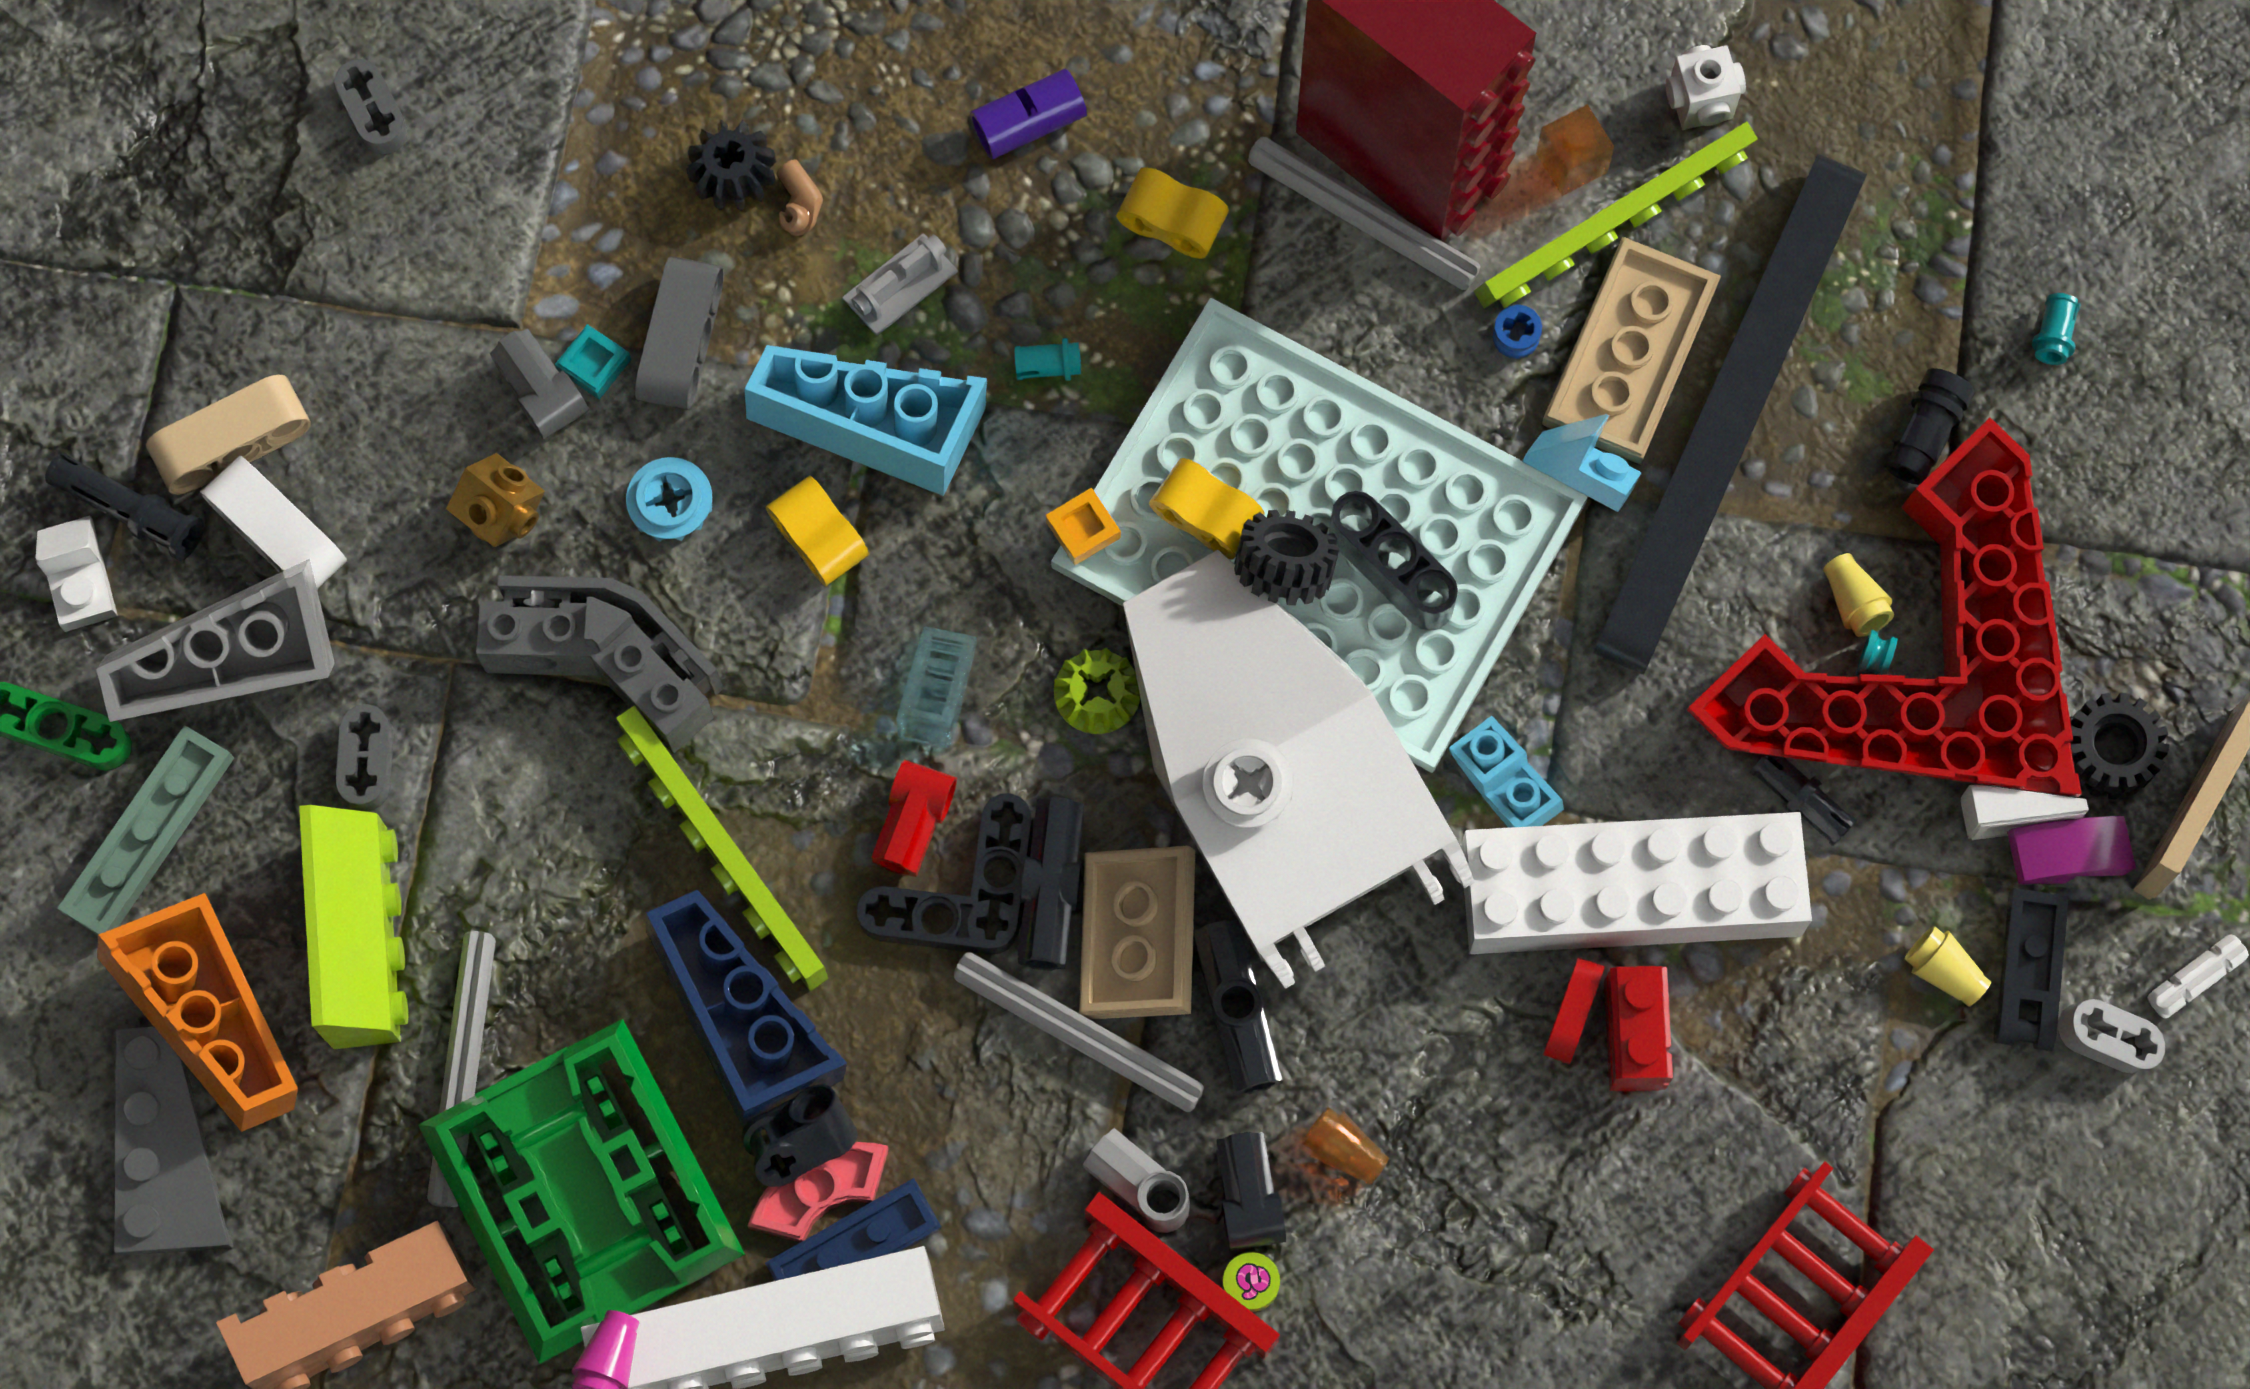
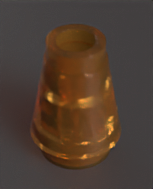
M1326 1107L1302 1141L1303 1145L1312 1150L1310 1157L1359 1180L1362 1179L1369 1185L1376 1180L1389 1160V1157L1381 1152V1149L1343 1110L1338 1114L1331 1108Z

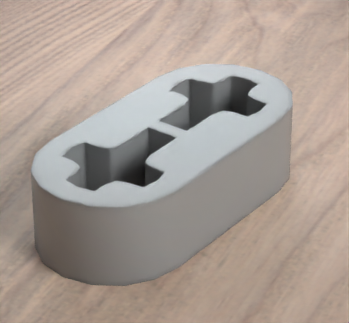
M2089 999L2069 1005L2060 1015L2058 1030L2062 1041L2068 1048L2121 1072L2132 1074L2154 1068L2161 1062L2165 1054L2163 1035L2156 1025L2101 1000ZM2088 1016V1025L2103 1033L2087 1037L2088 1028L2081 1024V1018ZM2136 1036L2135 1045L2142 1049V1055L2135 1057L2136 1048L2121 1040Z

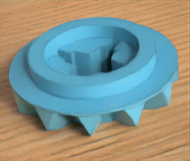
M660 458L647 463L633 476L627 488L626 506L632 521L640 532L653 536L659 542L663 539L682 541L686 535L694 530H701L704 520L709 512H712V489L704 472L695 464L681 458ZM664 482L668 483L669 489L673 490L675 496H685V499L677 502L678 510L676 511V517H672L671 513L667 512L665 506H655V503L663 500L662 492L664 487L662 483Z

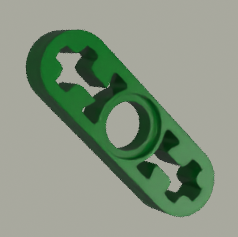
M0 682V705H4L9 698V702L16 710L27 714L25 723L19 717L2 714L0 717V737L103 771L116 769L128 759L132 749V741L128 732L117 720L109 722V718L106 715L11 683ZM52 713L66 715L68 726L62 736L52 740L44 739L40 736L39 727L46 716ZM83 729L88 735L99 739H104L109 731L116 745L113 749L103 748L100 755H98V750L89 741L80 738L81 730Z

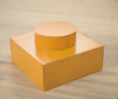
M1092 488L1045 515L1047 525L1074 565L1121 538L1120 529Z

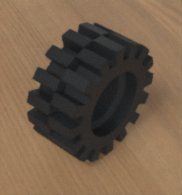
M1268 510L1267 518L1260 512L1253 516L1252 521L1248 519L1245 522L1234 562L1235 575H1241L1239 582L1244 587L1253 584L1251 593L1259 597L1265 592L1269 594L1268 601L1277 603L1278 598L1281 597L1286 598V605H1296L1298 598L1304 604L1313 603L1314 596L1320 600L1325 596L1326 590L1329 591L1339 554V545H1336L1337 537L1334 533L1327 534L1329 527L1322 522L1316 526L1312 525L1314 518L1305 514L1301 520L1295 518L1296 511L1286 510L1285 516H1280L1278 510Z
M2111 692L2101 694L2096 701L2093 698L2087 701L2070 720L2073 741L2070 744L2075 773L2079 774L2081 788L2085 783L2092 786L2089 794L2099 797L2103 792H2108V799H2118L2123 793H2126L2127 797L2136 794L2141 787L2144 788L2163 767L2165 762L2162 760L2169 751V744H2163L2164 739L2169 735L2167 727L2158 728L2156 723L2161 718L2160 714L2156 709L2150 714L2143 710L2148 702L2140 697L2133 704L2128 702L2130 697L2128 693L2120 692L2115 699H2112ZM2106 727H2116L2125 731L2131 737L2134 744L2132 760L2121 765L2110 764L2104 761L2098 755L2094 746L2096 733Z

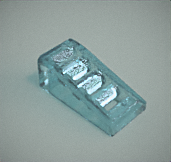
M924 626L897 713V729L900 738L944 748L951 746L972 666L977 637ZM931 651L959 656L958 662L930 657ZM929 672L953 677L952 681L927 677L925 674ZM924 693L932 696L947 698L946 703L921 698L920 694Z

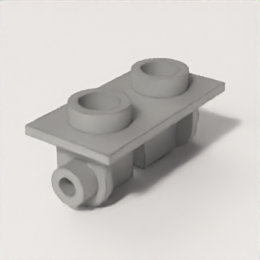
M923 233L842 298L870 330L878 336L955 275L958 270L944 256L943 253L946 252V248L941 240L934 234L928 238Z

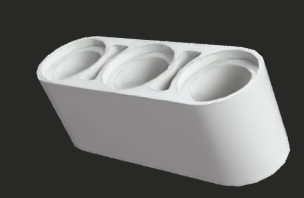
M240 455L200 491V494L209 505L279 573L310 559L318 589L347 562L346 557L334 543L253 465Z

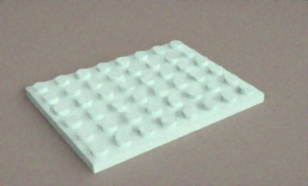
M1210 298L1094 489V492L1120 529L1121 538L1077 565L1073 564L1063 547L1060 546L1051 560V566L1054 570L1123 606V602L1213 553L1212 550L1191 534L1164 521L1149 505V501L1180 458H1187L1198 463L1223 483L1249 495L1262 507L1266 518L1268 510H1278L1280 516H1285L1286 510L1296 511L1295 518L1302 520L1306 514L1314 518L1312 525L1316 526L1322 522L1327 527H1330L1333 504L1340 496L1352 491L1369 494L1446 568L1456 580L1458 594L1453 615L1449 622L1436 630L1429 631L1418 628L1340 552L1329 591L1326 590L1324 597L1319 600L1314 596L1313 603L1304 604L1298 598L1296 605H1286V598L1279 597L1278 603L1347 663L1375 696L1411 761L1433 773L1581 513L1588 496ZM1350 515L1341 520L1343 526L1351 531H1362L1369 526L1365 519L1357 515ZM1385 553L1379 557L1382 565L1390 569H1400L1407 564L1404 557L1397 553ZM1235 558L1229 559L1231 562H1235ZM1427 590L1417 595L1420 602L1428 607H1439L1445 603L1443 596L1436 591Z

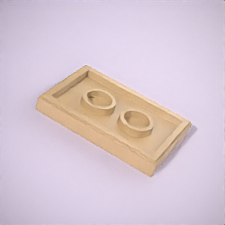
M1190 846L1085 853L1080 1015L1087 1019L1191 1014L1195 850Z

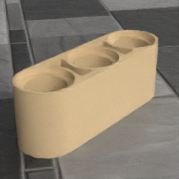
M273 375L261 379L162 428L148 439L146 448L168 491L171 494L180 495L210 483L239 455L250 463L298 439L308 431L311 422L289 379L285 375Z

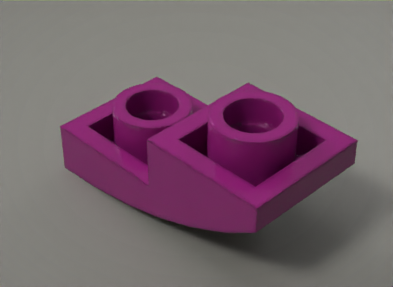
M2124 816L2053 821L2012 828L2007 831L2018 884H2064L2077 876H2124L2136 869Z

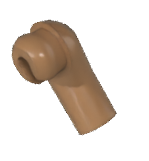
M791 160L782 165L776 173L781 183L791 195L785 212L780 211L779 223L785 231L792 235L800 236L806 234L815 226L823 197L799 161Z

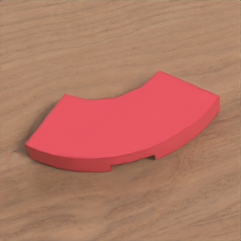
M855 1142L852 1148L842 1156L828 1160L799 1176L793 1182L781 1187L768 1186L752 1212L748 1228L800 1243L806 1240L813 1224L830 1209L850 1202L871 1203L875 1200L889 1150L888 1146L877 1143Z

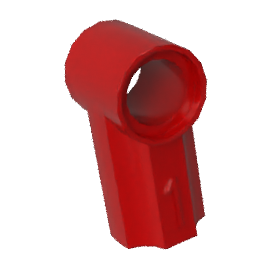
M904 759L891 788L888 806L891 807L871 857L873 863L902 876L917 877L937 823L942 824L948 813L956 790L957 777Z

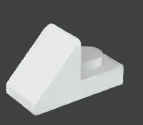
M91 516L37 531L35 558L37 565L48 578L60 627L67 632L117 617Z

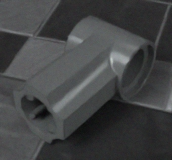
M529 329L509 333L501 338L497 346L490 352L494 364L519 398L517 400L520 407L542 439L545 440L589 411L586 402L569 376L563 370L558 372Z

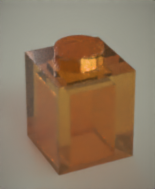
M1587 104L1543 126L1536 155L1563 196L1607 174L1614 145Z

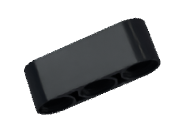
M1360 491L1347 492L1340 496L1333 504L1329 534L1334 533L1337 537L1336 545H1339V552L1412 624L1420 629L1429 631L1445 626L1452 618L1458 594L1457 583L1451 573L1372 496ZM1350 515H1357L1365 519L1369 526L1362 531H1351L1343 526L1341 520ZM1393 552L1404 557L1407 564L1400 569H1390L1382 565L1379 557L1385 553ZM1427 590L1436 591L1443 596L1445 603L1439 607H1428L1420 602L1417 595Z

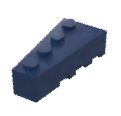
M698 889L646 912V933L742 1127H745L747 1122L756 1115L765 1113L792 1099L805 1088L820 1084L832 1086L844 1080L847 1062L835 1048L832 1049L815 1030L816 1026L804 1012L798 1010L778 987L779 983L765 967L762 968L745 949L741 939Z

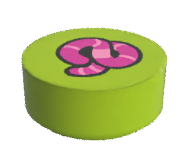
M1247 1252L1236 1256L1229 1262L1223 1275V1290L1251 1312L1267 1308L1277 1297L1280 1287V1275L1276 1265L1268 1257L1260 1253Z

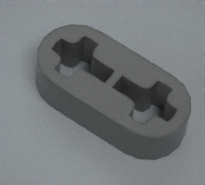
M365 59L350 60L340 66L335 75V87L361 141L369 151L375 154L387 155L396 152L405 143L408 130L402 113L379 69L374 63ZM362 78L367 83L371 98L362 101L352 81ZM380 113L385 124L389 126V134L380 136L371 119L372 115Z
M369 704L357 705L351 708L341 720L336 771L337 790L346 804L355 810L364 812L378 808L388 798L391 786L394 739L393 727L384 712L378 707ZM365 720H371L376 729L380 730L379 733L370 734L368 751H363L362 741L354 733V730L363 729ZM362 764H367L368 775L372 781L377 782L376 786L367 787L365 796H359L354 787L350 786L351 782L360 781Z

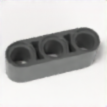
M673 256L668 258L638 368L635 386L637 401L684 410L692 408L722 294L724 281L723 266Z

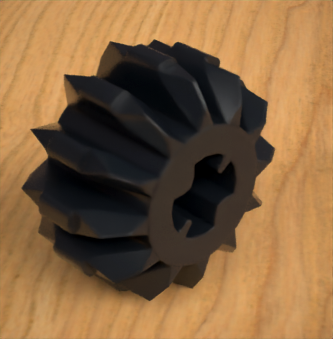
M720 120L718 124L719 133L713 135L701 129L699 139L702 145L689 146L688 157L692 164L688 165L686 171L689 181L697 184L695 187L696 193L702 201L713 197L714 206L721 211L729 200H734L736 208L742 212L745 208L744 198L749 196L754 200L762 202L764 193L761 186L773 185L775 174L771 167L776 163L774 150L766 147L767 139L761 130L750 134L748 124L742 120L735 130L732 131L729 130L726 122Z

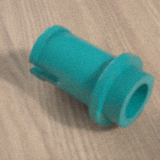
M2054 293L2046 298V307L2040 333L2034 336L2032 347L2035 350V357L2039 361L2049 365H2061L2066 363L2067 358L2072 356L2076 346L2072 341V335L2081 304L2078 303L2077 298L2071 295Z
M1062 338V344L1015 346L1017 380L1065 376V380L1070 381L1071 375L1081 374L1079 342L1069 343L1068 338Z

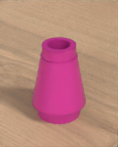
M615 1310L606 1311L603 1321L600 1322L571 1370L576 1376L572 1385L573 1389H628L637 1338L636 1332L640 1324L636 1318Z

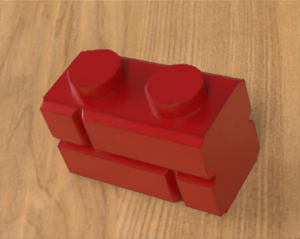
M1632 966L1610 968L1604 980L1609 1091L1666 1090L1673 1079L1672 1054L1668 1053L1671 1047L1667 967Z

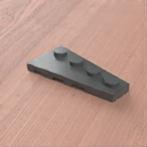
M155 1027L116 1029L114 1253L119 1256L232 1249L233 1245L229 1229L226 1228L220 1203H222L216 1180L213 1178L206 1152L205 1136L202 1126L199 1125L193 1102L194 1094L187 1067Z

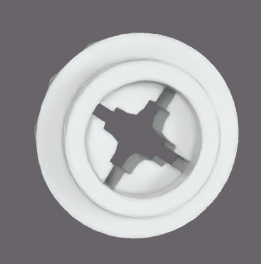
M1247 737L1232 740L1218 748L1207 762L1203 774L1204 796L1213 813L1233 827L1257 829L1272 820L1278 819L1292 800L1294 778L1290 763L1276 746L1265 740ZM1234 765L1240 772L1243 770L1249 776L1257 771L1260 773L1266 767L1268 768L1258 782L1261 795L1265 799L1261 802L1257 796L1254 798L1248 792L1240 797L1237 795L1232 800L1229 799L1234 795V791L1239 786L1236 773L1232 769Z

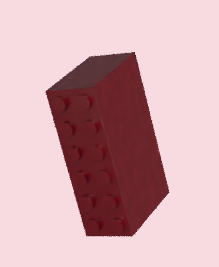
M1307 0L1296 133L1410 223L1442 242H1445L1452 233L1458 237L1465 232L1477 215L1475 208L1486 196L1491 200L1494 199L1503 190L1511 177V174L1507 171L1516 154L1512 147L1520 134L1517 124L1525 110V106L1522 104L1523 97L1530 87L1527 76L1536 60L1532 53L1537 33L1494 0Z

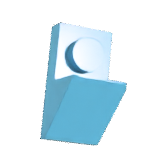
M1607 414L1542 431L1522 461L1617 512L1633 491L1641 475L1640 471L1630 467L1620 456L1612 453H1603L1594 448L1609 418Z

